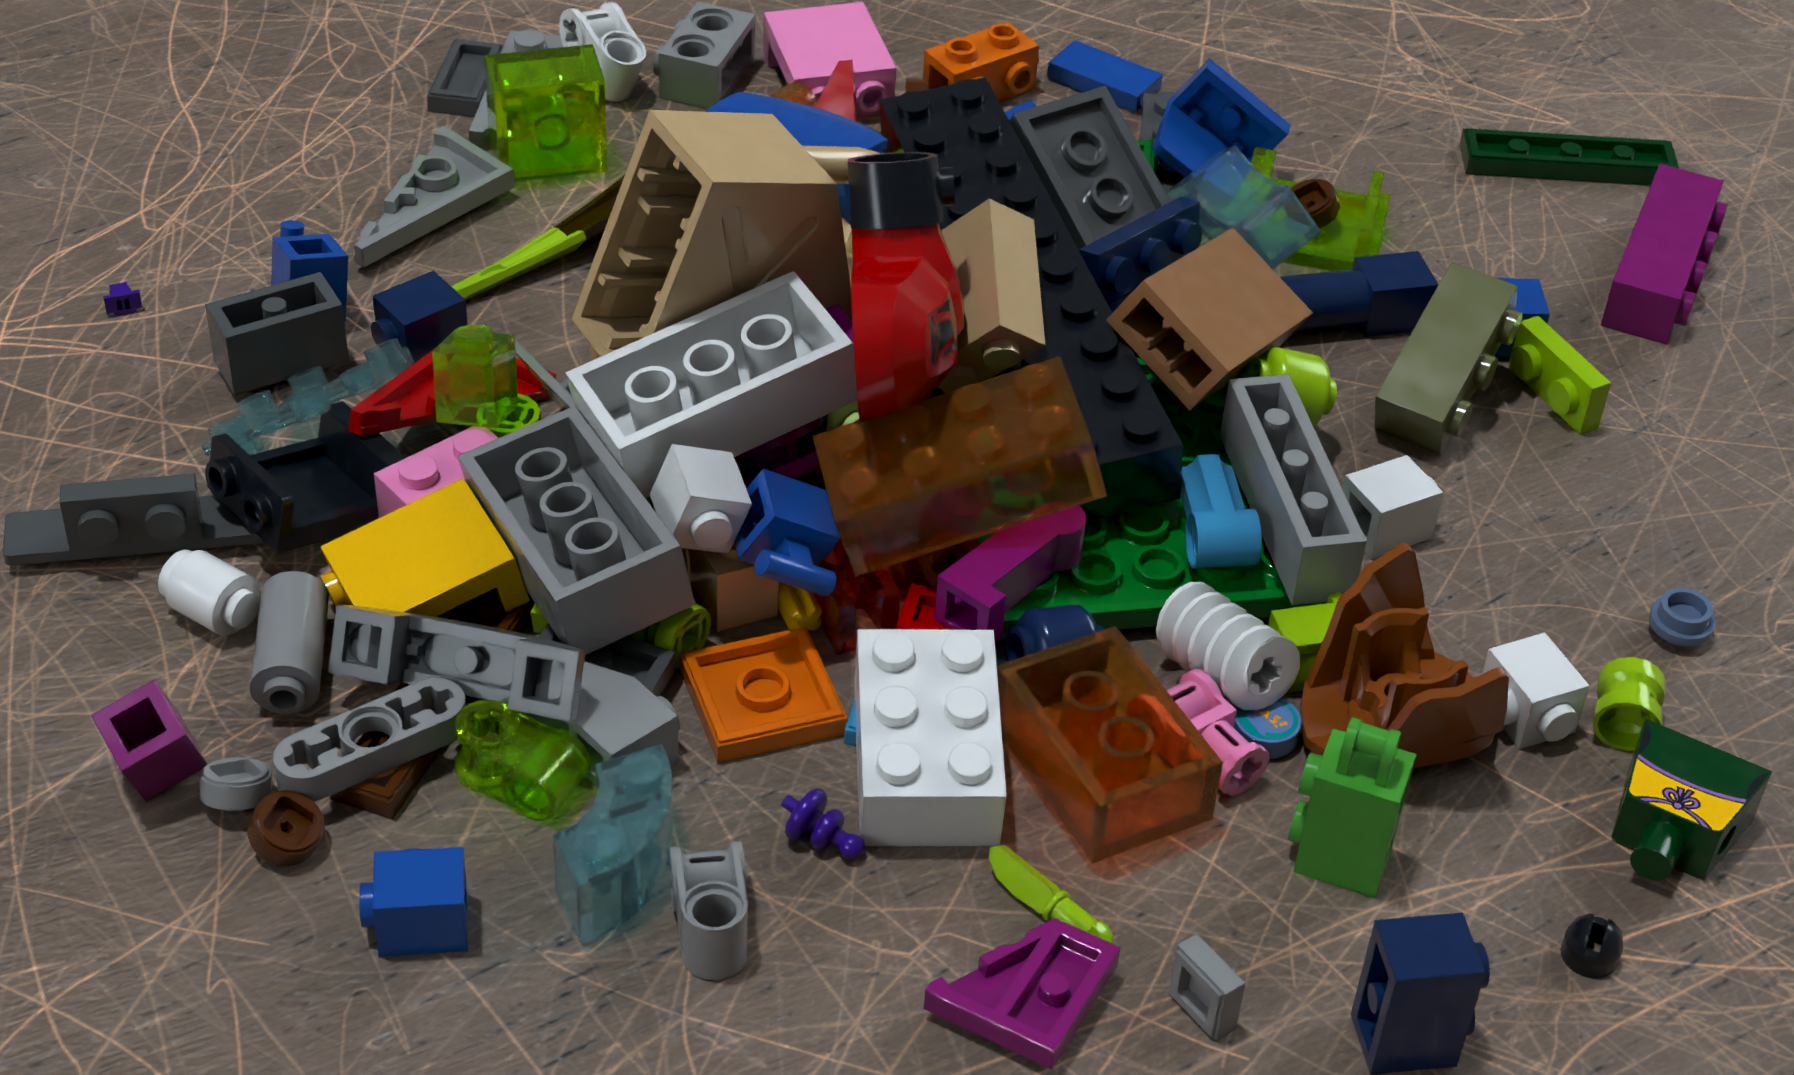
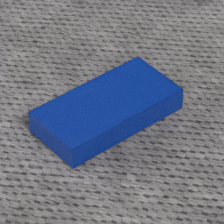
M1076 40L1071 42L1048 62L1047 78L1081 92L1106 85L1116 105L1132 112H1137L1142 107L1144 93L1156 94L1161 90L1163 77L1162 73Z

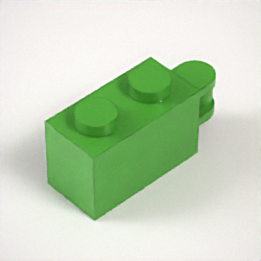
M1352 717L1346 732L1332 729L1323 756L1310 752L1298 789V793L1309 796L1310 799L1309 802L1299 801L1288 835L1289 841L1299 844L1293 872L1376 898L1393 848L1416 758L1415 753L1398 748L1402 732L1394 729L1390 731Z

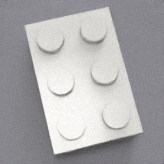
M857 629L854 690L859 836L864 840L865 846H1000L1007 794L994 630Z

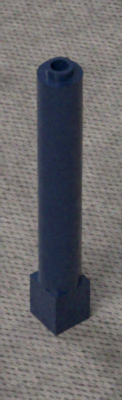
M1419 251L1355 257L1353 268L1350 270L1280 276L1288 287L1313 312L1293 333L1359 326L1365 337L1412 332L1439 285ZM1133 291L1109 303L1108 306L1113 313Z

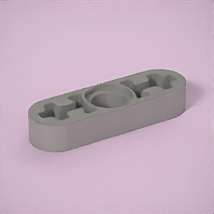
M444 678L424 679L286 737L277 745L273 753V763L279 791H295L307 796L313 802L456 741L467 728L466 702L462 688L455 682ZM370 731H380L390 736L385 743L376 747H362L353 742L359 735ZM338 748L341 749L342 757H339ZM304 764H308L312 769L307 770Z

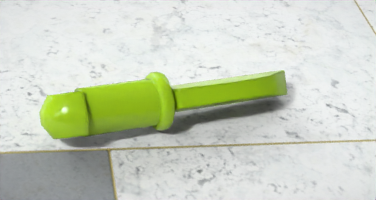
M1006 845L990 847L989 861L996 878L1016 898L1042 914L1045 921L1056 918L1111 944L1114 943L1113 934L1106 923L1096 920L1072 901L1068 892L1060 891L1057 885Z

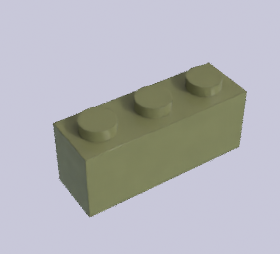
M1451 262L1375 396V429L1438 454H1441L1451 434L1457 437L1461 436L1468 424L1473 409V404L1469 401L1476 389L1482 391L1487 389L1497 367L1498 358L1494 357L1501 343L1507 346L1511 345L1519 330L1523 314L1516 311L1517 285Z

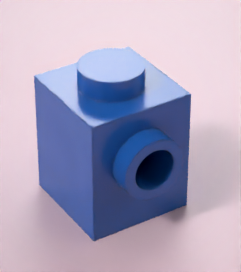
M464 847L411 848L400 851L374 852L373 882L360 883L359 908L361 927H375L378 957L468 951V891Z

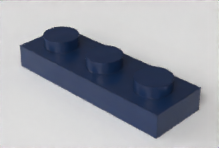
M1179 197L1079 249L1107 304L1133 291L1146 278L1199 248L1202 239V228L1199 224L1200 201Z

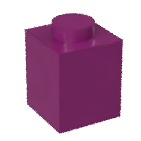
M155 679L91 715L121 772L145 801L150 800L208 765L180 713Z

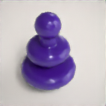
M822 789L811 790L800 802L789 794L784 798L781 806L792 813L785 827V834L789 840L798 841L803 839L811 831L813 833L810 842L816 850H823L830 844H833L839 848L840 854L849 860L860 858L864 853V840L859 835L854 833L848 834L842 829L845 817L840 810L833 809L825 815L823 814L828 797Z

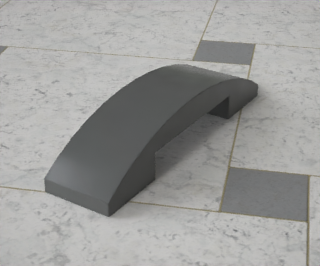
M336 605L328 673L382 684H414L428 678H444L458 684L465 696L508 704V709L565 721H575L577 719L585 651L552 640L474 623L385 609Z

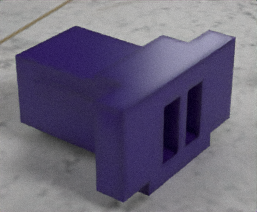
M127 282L109 285L110 295L103 296L107 314L114 313L115 315L136 312L135 309L142 308L139 290L131 291Z

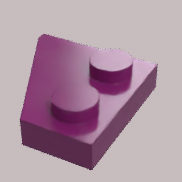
M1053 918L1026 932L1025 937L1018 943L1001 945L980 956L978 969L948 984L943 977L930 982L925 989L923 1009L1049 1069H1053L1116 970L1120 947Z

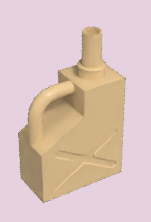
M649 110L571 320L601 357L794 271L825 309L838 303L852 322L851 224L841 217L837 183L849 184L848 158L880 153L861 147L802 146L773 114Z

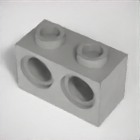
M697 2L686 18L678 21L674 34L665 45H660L656 51L653 71L656 76H659V98L709 109L720 100L728 97L755 59V14Z

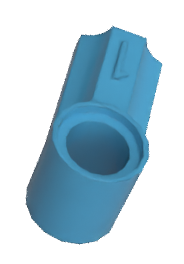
M1197 455L1192 463L1182 467L1180 496L1187 517L1185 543L1190 567L1199 569L1257 566L1262 549L1259 515L1253 508L1245 509L1233 466L1222 462L1219 455Z

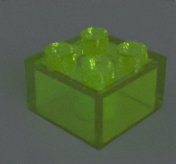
M593 44L484 55L490 149L492 156L514 169V182L607 172L605 79Z

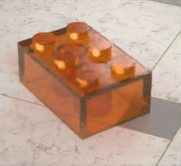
M1116 626L997 666L1002 739L1092 864L1213 819L1223 761Z

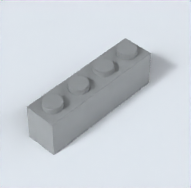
M1289 374L1229 379L1220 438L1250 509H1255L1259 515L1262 537L1291 605L1327 602L1329 593H1344L1359 576L1367 540Z

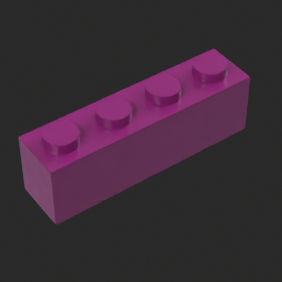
M1659 164L1613 279L1600 326L1666 345L1675 323L1686 326L1728 204L1718 202L1724 180Z

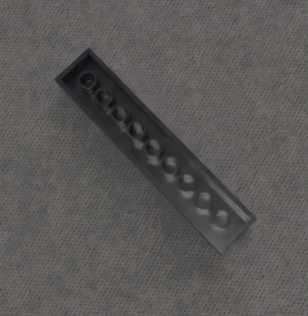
M986 77L975 80H961L955 84L923 91H909L900 96L879 100L881 135L888 139L887 148L883 150L884 153H934L938 155L939 168L953 167L955 206H943V222L939 223L940 230H943L989 198L1034 219L1045 346L1020 360L1017 365L1000 372L990 380L1046 498H1061L1076 503L1084 510L1087 516L1086 522L1180 499L1183 444L1131 347L1106 321L1112 312Z

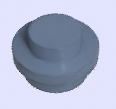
M1680 587L1666 591L1661 598L1653 603L1649 614V623L1655 633L1676 646L1701 645L1712 637L1716 626L1713 605L1710 600L1702 593L1689 588Z

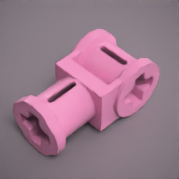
M1193 669L1183 674L1178 685L1162 693L1149 691L1137 698L1135 715L1138 725L1147 740L1157 749L1167 750L1184 767L1197 760L1202 762L1216 776V786L1224 794H1229L1231 797L1242 794L1251 788L1265 772L1270 760L1269 752L1262 745L1255 742L1249 743L1234 729L1237 710L1223 697L1212 677L1203 670Z

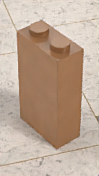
M1232 227L1143 280L1106 321L1190 411L1227 385L1229 379H1235L1244 373L1248 364L1254 358L1259 359L1261 354L1268 349L1279 347L1313 312Z

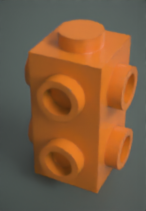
M1010 22L994 24L987 29L961 38H953L946 43L924 50L923 79H928V90L955 84L961 80H975L986 77L998 101L1001 102L1035 90L1037 65L1039 63V45Z

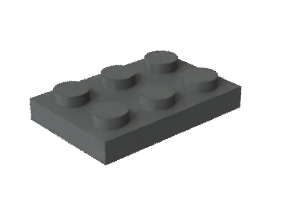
M1106 85L1016 112L1009 121L1078 250L1170 203L1169 198Z

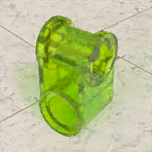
M479 700L470 703L459 711L455 719L456 737L460 744H462V749L459 750L455 758V775L459 782L469 790L480 792L514 808L526 818L535 821H547L552 818L590 771L592 765L590 755L585 746L576 737L566 731L551 728L515 710H510L502 702ZM497 722H499V735L496 734ZM474 758L477 759L476 771H474Z

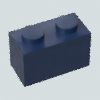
M1463 912L1374 921L1350 1014L1370 1075L1457 1067L1466 1036L1473 1034L1475 1029V1006L1480 990L1488 986L1490 979V966L1486 949L1482 943H1474Z

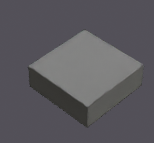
M1195 934L1177 944L1169 994L1211 1038L1213 1037L1217 1041L1236 1030L1246 983L1198 934Z

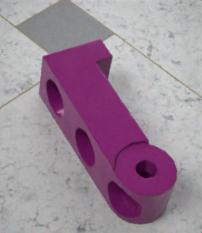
M1048 498L1035 503L938 575L934 620L951 630H994L995 643L999 641L1003 634L1004 615L1009 609L1050 577L1054 571L1069 570L1080 562L1087 517L1084 510L1076 503L1061 498Z

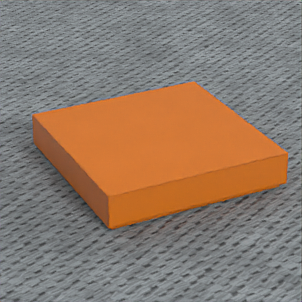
M806 627L679 653L680 673L717 763L838 737L845 733L848 721L847 714Z

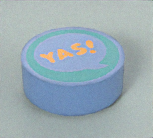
M1281 697L1272 705L1259 710H1243L1236 707L1237 713L1234 729L1249 743L1255 742L1262 745L1269 752L1270 759L1286 756L1295 749L1298 744L1302 721L1298 709L1291 702Z

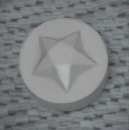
M232 757L216 760L206 765L199 774L200 800L205 805L215 809L241 813L246 809L256 808L265 796L272 793V770L264 762L257 759Z

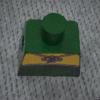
M1646 719L1627 771L1612 837L1617 844L1633 850L1630 856L1631 866L1640 876L1648 880H1666L1671 875L1673 869H1677L1695 878L1707 877L1752 824L1772 771Z

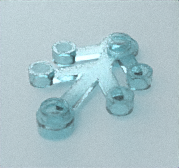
M398 338L379 343L364 351L368 362L343 372L340 378L328 382L321 365L300 371L287 379L293 393L278 407L270 390L259 392L241 400L236 404L240 415L225 419L208 428L211 438L201 445L204 455L210 456L212 437L227 433L249 455L260 452L264 449L260 438L261 435L316 418L331 409L330 403L350 396H356L372 389L381 388L415 363L409 348L401 347Z

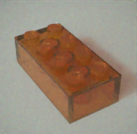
M1060 356L920 401L897 413L862 423L858 421L842 425L836 429L812 436L835 524L855 577L1107 496L1092 439Z

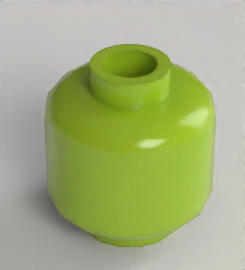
M1272 347L1262 353L1259 359L1254 358L1248 364L1243 378L1289 374L1313 427L1319 422L1323 414L1326 415L1331 412L1337 397V385L1335 380L1331 379L1329 367L1322 357L1310 353Z

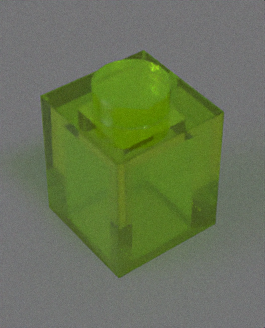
M465 325L455 329L432 351L437 422L497 428L518 405L515 335L492 333V329L485 325Z

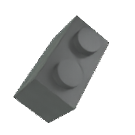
M321 272L205 304L214 362L234 395L250 390H259L277 382L308 373H317L325 368L349 362L343 305Z

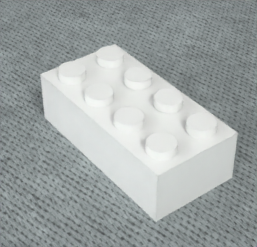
M794 271L565 372L574 406L578 408L645 498L650 496L652 487L672 444L732 452L734 457L857 401L853 342Z

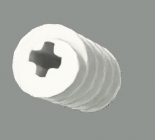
M1189 582L1177 588L1166 600L1159 613L1156 636L1157 643L1164 655L1177 662L1180 667L1188 672L1193 669H1200L1209 674L1217 683L1223 696L1243 710H1259L1272 705L1286 694L1297 677L1300 669V653L1295 643L1281 636L1275 629L1264 625L1263 621L1248 614L1245 609L1237 604L1231 603L1229 598L1215 592L1214 588L1203 582Z

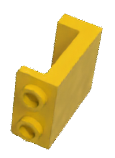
M464 478L320 546L331 570L320 576L325 584L335 608L336 605H352L437 617L490 590H493L506 612L530 601L513 554Z

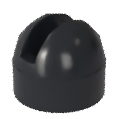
M1588 913L1577 917L1567 928L1560 953L1564 963L1575 973L1588 978H1603L1612 974L1618 966L1623 952L1622 931L1611 919L1607 921L1601 917H1595V914ZM1588 939L1601 943L1599 952L1585 948Z

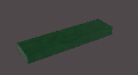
M1466 128L1463 129L1460 141L1465 173L1473 175L1651 185L1659 164L1679 168L1672 142L1668 140Z

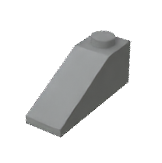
M584 661L577 719L575 721H565L516 711L612 802L617 801L679 763L678 731L680 730V720L672 704L662 696L656 697L635 677Z

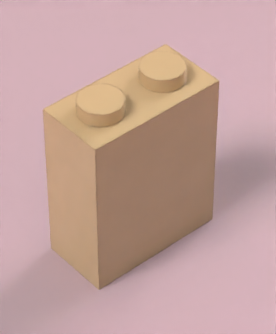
M990 198L941 230L960 281L964 300L965 328L957 337L958 362L937 388L942 389L945 393L959 397L974 391L977 386L1005 369L1017 365L1020 360L1045 346L1034 219Z

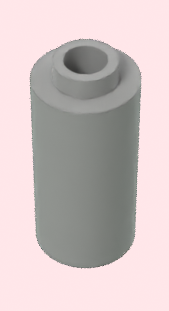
M300 571L281 572L269 578L262 588L250 680V694L258 705L278 714L304 711L317 701L320 693L329 592L325 584L311 574Z

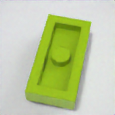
M1539 316L1521 321L1508 367L1576 432L1583 434L1598 429L1611 382Z

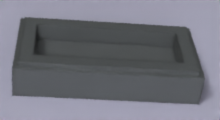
M454 39L427 94L428 112L474 117L504 45Z

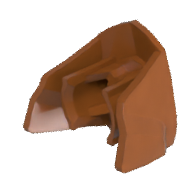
M1408 543L1398 544L1365 566L1353 585L1342 593L1337 601L1326 635L1305 680L1300 704L1301 731L1304 745L1316 754L1323 756L1332 729L1346 732L1352 717L1361 719L1363 723L1389 731L1394 729L1402 732L1398 748L1416 754L1413 768L1452 762L1472 756L1491 745L1495 733L1503 730L1508 705V676L1501 668H1494L1473 679L1468 672L1469 666L1464 660L1454 661L1434 652L1427 626L1429 612L1424 604L1423 588L1416 554Z

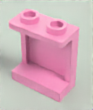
M864 2L764 12L763 57L768 67L780 66L790 88L792 102L814 107L837 63L844 60L853 61L857 117L880 114L879 100L895 97L896 66Z

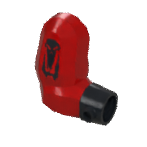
M885 153L848 158L853 251L851 304L860 423L903 411L927 399L958 362L957 337L965 328L964 300L959 277L939 223L943 222V206H955L953 167L939 168L938 155L934 153Z

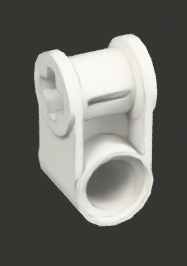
M609 2L601 5L599 10L580 12L575 8L564 10L559 20L561 42L588 81L590 89L597 96L608 101L621 102L628 99L633 93L643 66L646 48L627 22L622 8L617 3Z

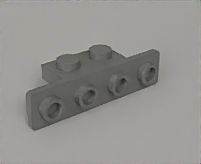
M195 474L60 485V509L13 512L5 516L3 557L5 564L12 566L148 553L178 552L185 549L237 547L265 542L255 532L250 531L245 523L219 498H216L214 495L199 497Z

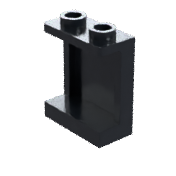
M341 401L322 406L318 438L249 455L227 433L213 436L210 461L205 468L207 487L211 493L229 507L245 523L250 531L255 532L276 554L345 535L378 519L374 473L407 457L380 433L359 436L349 432L348 425L351 408Z

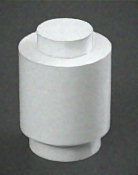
M185 549L176 552L164 564L159 575L158 590L166 598L168 606L218 635L229 636L247 627L258 613L260 599L257 580L206 551L196 550L192 552Z

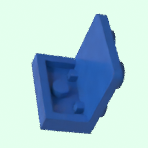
M1209 58L1168 100L1152 148L1160 163L1168 171L1174 174H1181L1196 186L1201 196L1214 207H1222L1228 213L1235 214L1243 206L1253 169L1289 134L1291 124Z

